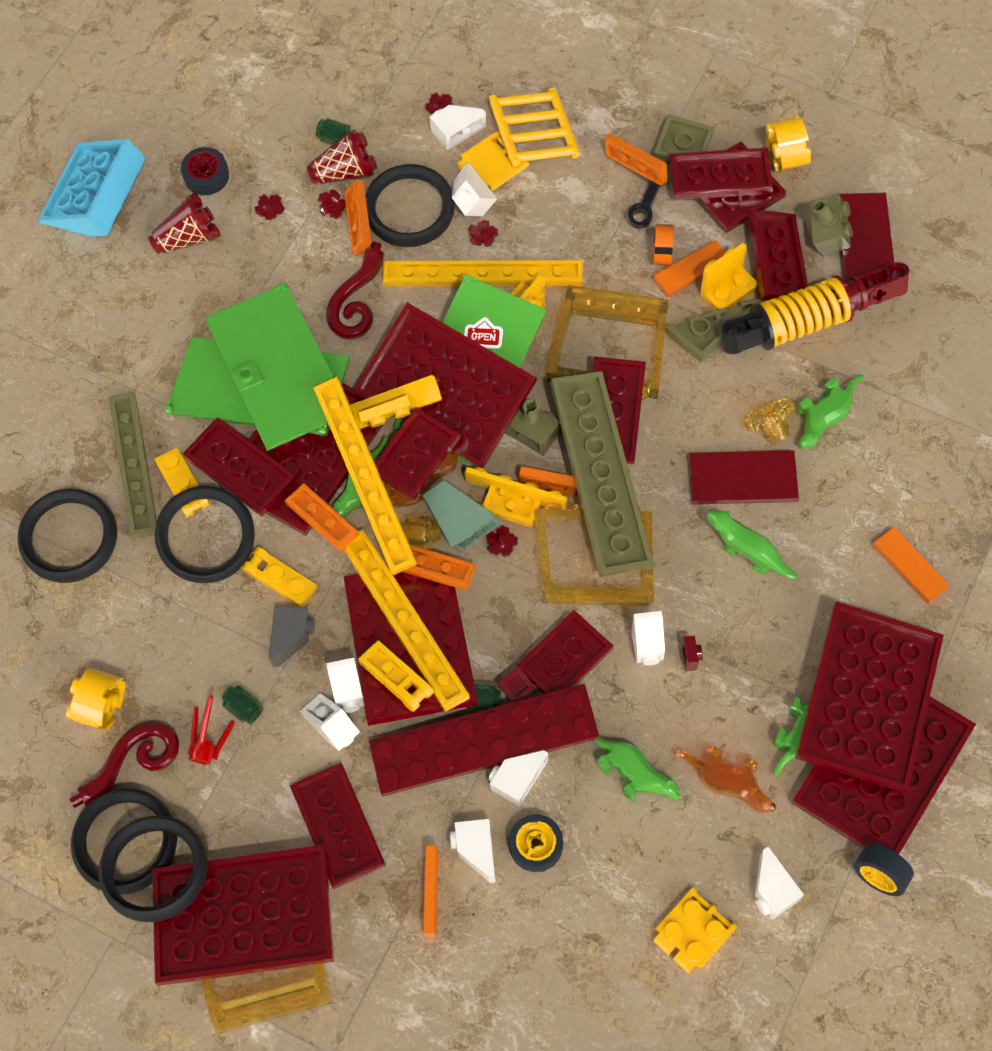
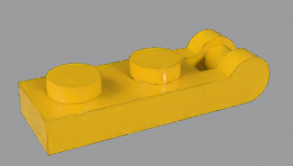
M177 447L154 459L174 496L186 489L199 486ZM207 499L190 502L181 509L186 518L194 515V511L201 507L205 509L210 504Z
M259 546L253 550L251 559L245 561L241 566V569L249 576L298 607H304L318 588L314 582L277 560ZM261 562L267 565L263 571L257 569Z
M379 640L358 658L359 663L397 696L412 712L420 706L419 703L424 698L428 699L434 693L427 682ZM413 685L417 690L410 694L406 690Z

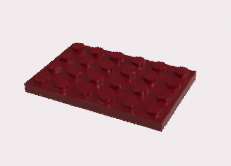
M407 302L353 391L367 399L431 375L435 376L442 400L419 409L460 435V439L452 451L483 469L538 379ZM410 415L399 419L406 422Z
M344 383L342 384L350 405L366 399L353 391V388ZM383 425L377 427L369 426L361 429L368 447ZM256 429L249 441L295 474L297 478L266 514L307 536L312 527L288 507L285 500L305 483L327 504L330 503L349 475L331 429H329L327 436L307 433L267 451Z
M405 572L393 575L469 693L470 699L450 710L478 705L455 587ZM359 574L343 576L368 726L444 712L434 693L428 699L424 698L414 712L410 711L397 696L359 663L358 658L379 640L425 681ZM412 685L406 691L413 694L417 688Z
M836 601L830 617L795 759L907 793L910 787L944 634Z
M930 696L910 787L907 793L814 765L791 804L861 848L868 844H878L900 854L975 728L976 723Z
M325 845L209 860L204 885L193 903L172 918L153 922L155 984L163 986L335 962ZM193 863L152 868L153 906L172 900L185 888L192 874Z

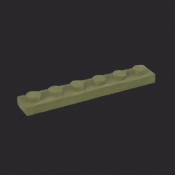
M134 392L108 397L130 535L133 540L155 535L157 519L136 396Z

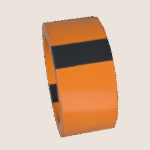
M655 224L653 264L671 265L673 225Z

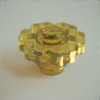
M792 398L774 399L750 411L744 416L745 420L743 423L747 431L755 432L760 429L765 438H769L770 442H777L790 434L786 419L795 412L794 409L796 407Z

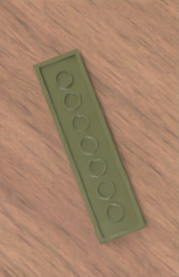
M602 371L551 379L550 385L599 576L652 568L654 562Z

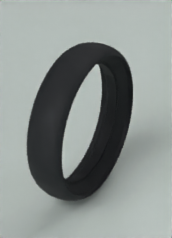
M403 164L385 170L372 181L365 195L370 228L383 241L399 247H417L434 241L446 231L452 221L455 210L452 189L446 179L437 171L418 164ZM407 178L420 179L432 184L439 191L443 199V209L439 218L428 228L413 233H402L388 228L380 221L376 213V202L380 193L391 183Z
M214 486L192 487L175 495L161 510L155 526L156 548L163 563L175 575L194 583L219 582L235 574L241 569L245 561L248 560L255 539L254 523L244 503L231 492ZM201 499L216 500L230 507L238 516L242 527L241 544L234 557L223 566L211 570H196L185 566L172 554L168 543V529L174 515L186 504Z
M79 489L57 490L41 497L26 511L18 529V548L26 565L38 576L59 583L76 582L95 574L111 557L117 540V526L109 507L99 497ZM66 503L86 505L100 516L103 523V538L96 553L86 562L72 568L60 569L42 563L35 556L32 548V533L38 520L47 511L58 505Z
M133 788L116 789L95 798L81 812L72 831L71 854L78 872L90 885L101 890L99 873L91 866L85 847L87 833L93 821L104 810L120 803H137L149 808L156 816L173 818L166 805L154 795ZM163 831L161 851L155 862L145 872L130 879H114L119 894L138 892L152 885V868L170 866L176 852L177 835Z
M160 815L139 818L122 827L106 845L99 864L101 890L113 909L131 920L158 922L172 918L189 907L199 895L207 875L208 861L206 850L197 833L186 823L178 819ZM165 831L175 834L187 843L193 857L192 874L185 888L172 900L157 906H139L125 900L119 894L114 882L115 863L123 848L134 838L148 832Z

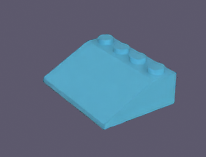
M128 139L78 143L38 221L42 224L89 237L107 236L112 229V224L117 214L122 209V204L127 194L132 189L136 176L141 171L146 157Z

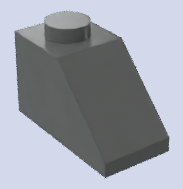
M275 606L269 659L273 667H279L305 646L309 641V633H314L315 619L311 617L308 608Z

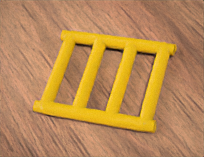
M550 88L548 92L499 98H497V95H491L489 97L490 105L512 166H518L520 162L571 155L574 159L580 157L577 142L556 88ZM551 101L554 110L504 116L501 107ZM558 119L561 128L511 134L508 125ZM564 137L567 146L517 152L514 143Z

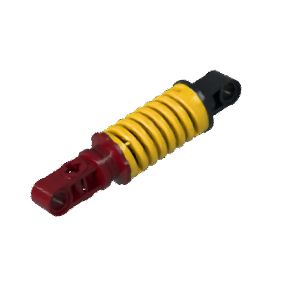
M893 262L882 268L867 271L862 275L851 276L846 281L835 275L828 280L814 284V286H808L805 289L788 293L787 296L782 295L779 298L752 304L750 314L734 320H728L722 325V348L728 354H739L744 350L762 345L768 351L779 344H784L786 341H793L795 337L801 338L804 334L809 335L813 331L818 332L822 328H829L831 325L850 322L853 320L856 310L862 311L867 309L868 306L880 304L885 300L904 295L908 291L909 267L902 262Z

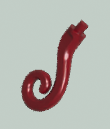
M372 242L371 248L365 250L360 269L335 291L328 303L326 311L328 326L332 332L342 339L352 340L360 338L372 326V310L363 302H351L347 304L343 311L345 319H351L355 313L362 314L363 319L356 326L344 325L340 321L339 313L346 299L372 281L380 271L384 252L380 250L381 244L379 242Z
M148 722L130 729L116 743L101 772L89 782L78 787L79 793L69 798L73 807L76 808L84 803L87 806L95 798L109 792L114 786L128 752L135 744L145 738H161L165 743V752L161 757L151 759L149 753L153 750L154 744L150 740L145 741L137 748L136 760L138 764L149 771H160L170 766L179 752V739L176 732L171 727L160 722Z

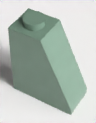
M444 480L434 483L430 486L429 491L423 494L450 546L459 551H464L504 523L502 517L455 485Z

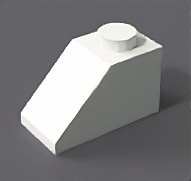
M448 105L430 116L431 132L446 150H449L486 127V112L479 108Z
M467 163L453 180L452 199L465 216H483L497 200L470 163Z
M662 611L634 614L631 634L636 663H643L644 665L657 664L660 660L664 659L665 654Z
M349 658L326 663L335 704L345 713L358 711L360 707L364 706L355 659Z
M321 693L300 711L325 740L338 751L351 744L354 737L360 733L345 712Z
M544 750L506 759L500 767L496 765L488 779L491 781V791L520 808L547 764L548 753Z
M489 819L455 822V831L450 832L451 848L457 849L458 857L488 882H495Z
M767 847L760 855L755 890L757 900L755 903L764 916L769 915L773 920L799 902L804 894L770 848Z

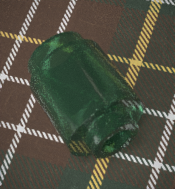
M330 118L326 120L321 119L316 127V137L320 138L322 142L333 145L351 131V126Z
M474 683L478 705L467 707V710L483 711L500 706L501 691L496 690V684Z
M237 685L235 688L230 686L221 698L224 700L222 703L223 708L242 723L247 722L249 725L259 718L264 709L260 705V701L241 685Z

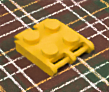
M499 131L494 132L463 153L461 160L457 163L460 171L467 163H470L491 191H494L529 166L528 161L520 162L518 166H512L506 148L502 149L496 143L498 141L505 148Z
M695 886L656 927V931L659 934L653 940L668 955L676 948L679 952L673 960L688 974L694 967L701 970L738 928L735 922L731 924L717 911L718 907L715 904L711 906L697 893L698 889ZM700 903H701L708 911H706L704 908H702L701 905H700Z

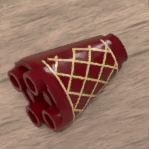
M355 129L349 131L312 160L311 164L307 166V170L313 183L320 182L325 184L373 176L374 170L378 166L374 156L368 155L365 146H368V142L364 133L357 132Z
M196 192L187 196L152 231V235L148 237L152 248L157 254L161 252L168 253L213 241L221 236L215 223L211 222L215 219L208 207H202L203 202Z

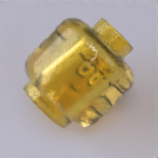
M411 515L401 523L410 545L429 550L434 547L436 541L440 538V527L436 525L431 516Z

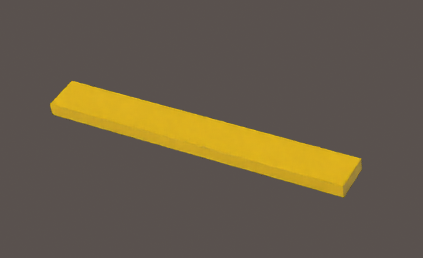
M582 260L384 261L383 287H460L465 274L491 286H518L521 281L530 286L539 275L545 277V286H582L583 284Z
M336 376L313 387L391 573L395 575L417 565V560L339 378Z
M364 529L358 531L359 536L344 549V552L425 681L433 689L434 695L446 712L470 699L469 693Z

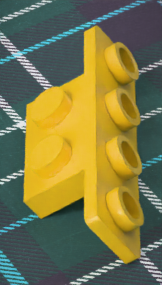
M431 375L356 402L350 406L360 429L369 426H381L386 423V420L394 417L396 419L406 417L416 407L421 408L441 401L442 396L436 377Z
M467 467L465 470L467 483L489 489L483 505L504 520L532 528L540 505L566 512L567 497H564L558 491L551 490L548 492L541 490L534 484L518 483L508 476L492 475L478 467L474 469Z

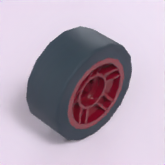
M210 147L194 149L181 162V173L187 188L198 195L217 193L226 186L229 180V169L224 155L216 149Z

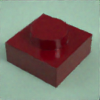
M685 636L682 643L685 670L696 671L699 661L703 660L701 644L696 645L695 636Z
M519 666L496 684L511 703L522 700L536 688Z

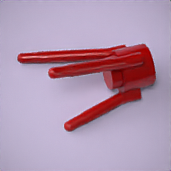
M211 695L207 699L199 738H197L199 708L197 706L193 708L191 740L188 754H190L189 760L203 765H210L212 759L218 760L220 750L235 725L234 721H230L215 748L212 747V741L205 739L213 703V696Z

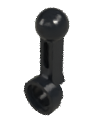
M649 179V186L642 202L632 205L628 211V221L635 228H645L651 224L653 219L651 208L660 187H663ZM637 213H644L647 219L638 222L633 217Z

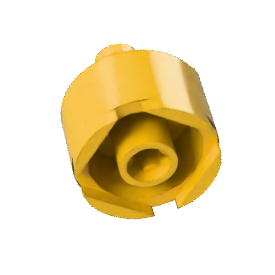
M797 116L766 124L768 135L766 146L768 147V152H773L774 154L772 165L775 172L810 164L811 153L810 148L807 149L806 143L808 135L801 117Z
M87 668L81 679L76 677L71 685L70 693L74 695L72 703H70L67 709L66 718L104 731L110 729L116 720V717L112 716L116 708L121 709L126 691V683L122 681L124 678L94 668Z

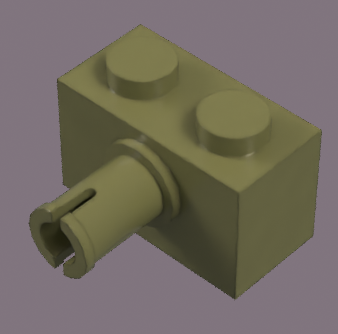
M838 193L810 201L813 244L823 256L851 248L850 237H853V231L848 222V216L851 214L848 202L843 201Z
M525 399L505 433L544 456L560 435L561 424L555 414L541 410L538 401L535 403V399Z

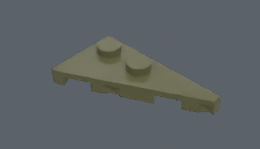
M759 298L757 300H748L741 302V305L727 310L725 307L708 312L704 316L689 318L688 322L675 326L673 323L668 324L665 332L702 362L722 343V325L728 320H734L750 314L751 305L762 303Z

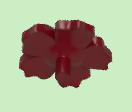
M437 93L431 94L429 103L425 104L426 111L434 114L437 110L453 105L452 96L450 94H442L440 98Z
M332 189L329 193L319 194L318 200L322 203L319 205L320 213L323 216L329 213V216L335 220L340 218L342 215L341 211H344L346 207L345 200L339 199L341 195Z
M265 194L259 196L258 206L254 207L255 213L260 217L265 216L266 220H273L277 217L276 214H283L285 208L283 203H280L281 197L278 194L270 195L269 198Z
M485 219L478 222V227L471 225L468 228L470 237H472L470 242L473 245L481 246L483 242L485 247L491 246L494 238L498 236V228L494 226L489 227V221Z
M502 526L496 530V533L491 531L486 535L487 544H489L487 550L490 554L496 556L500 554V551L503 557L510 556L513 552V547L518 545V537L513 533L509 534V527Z

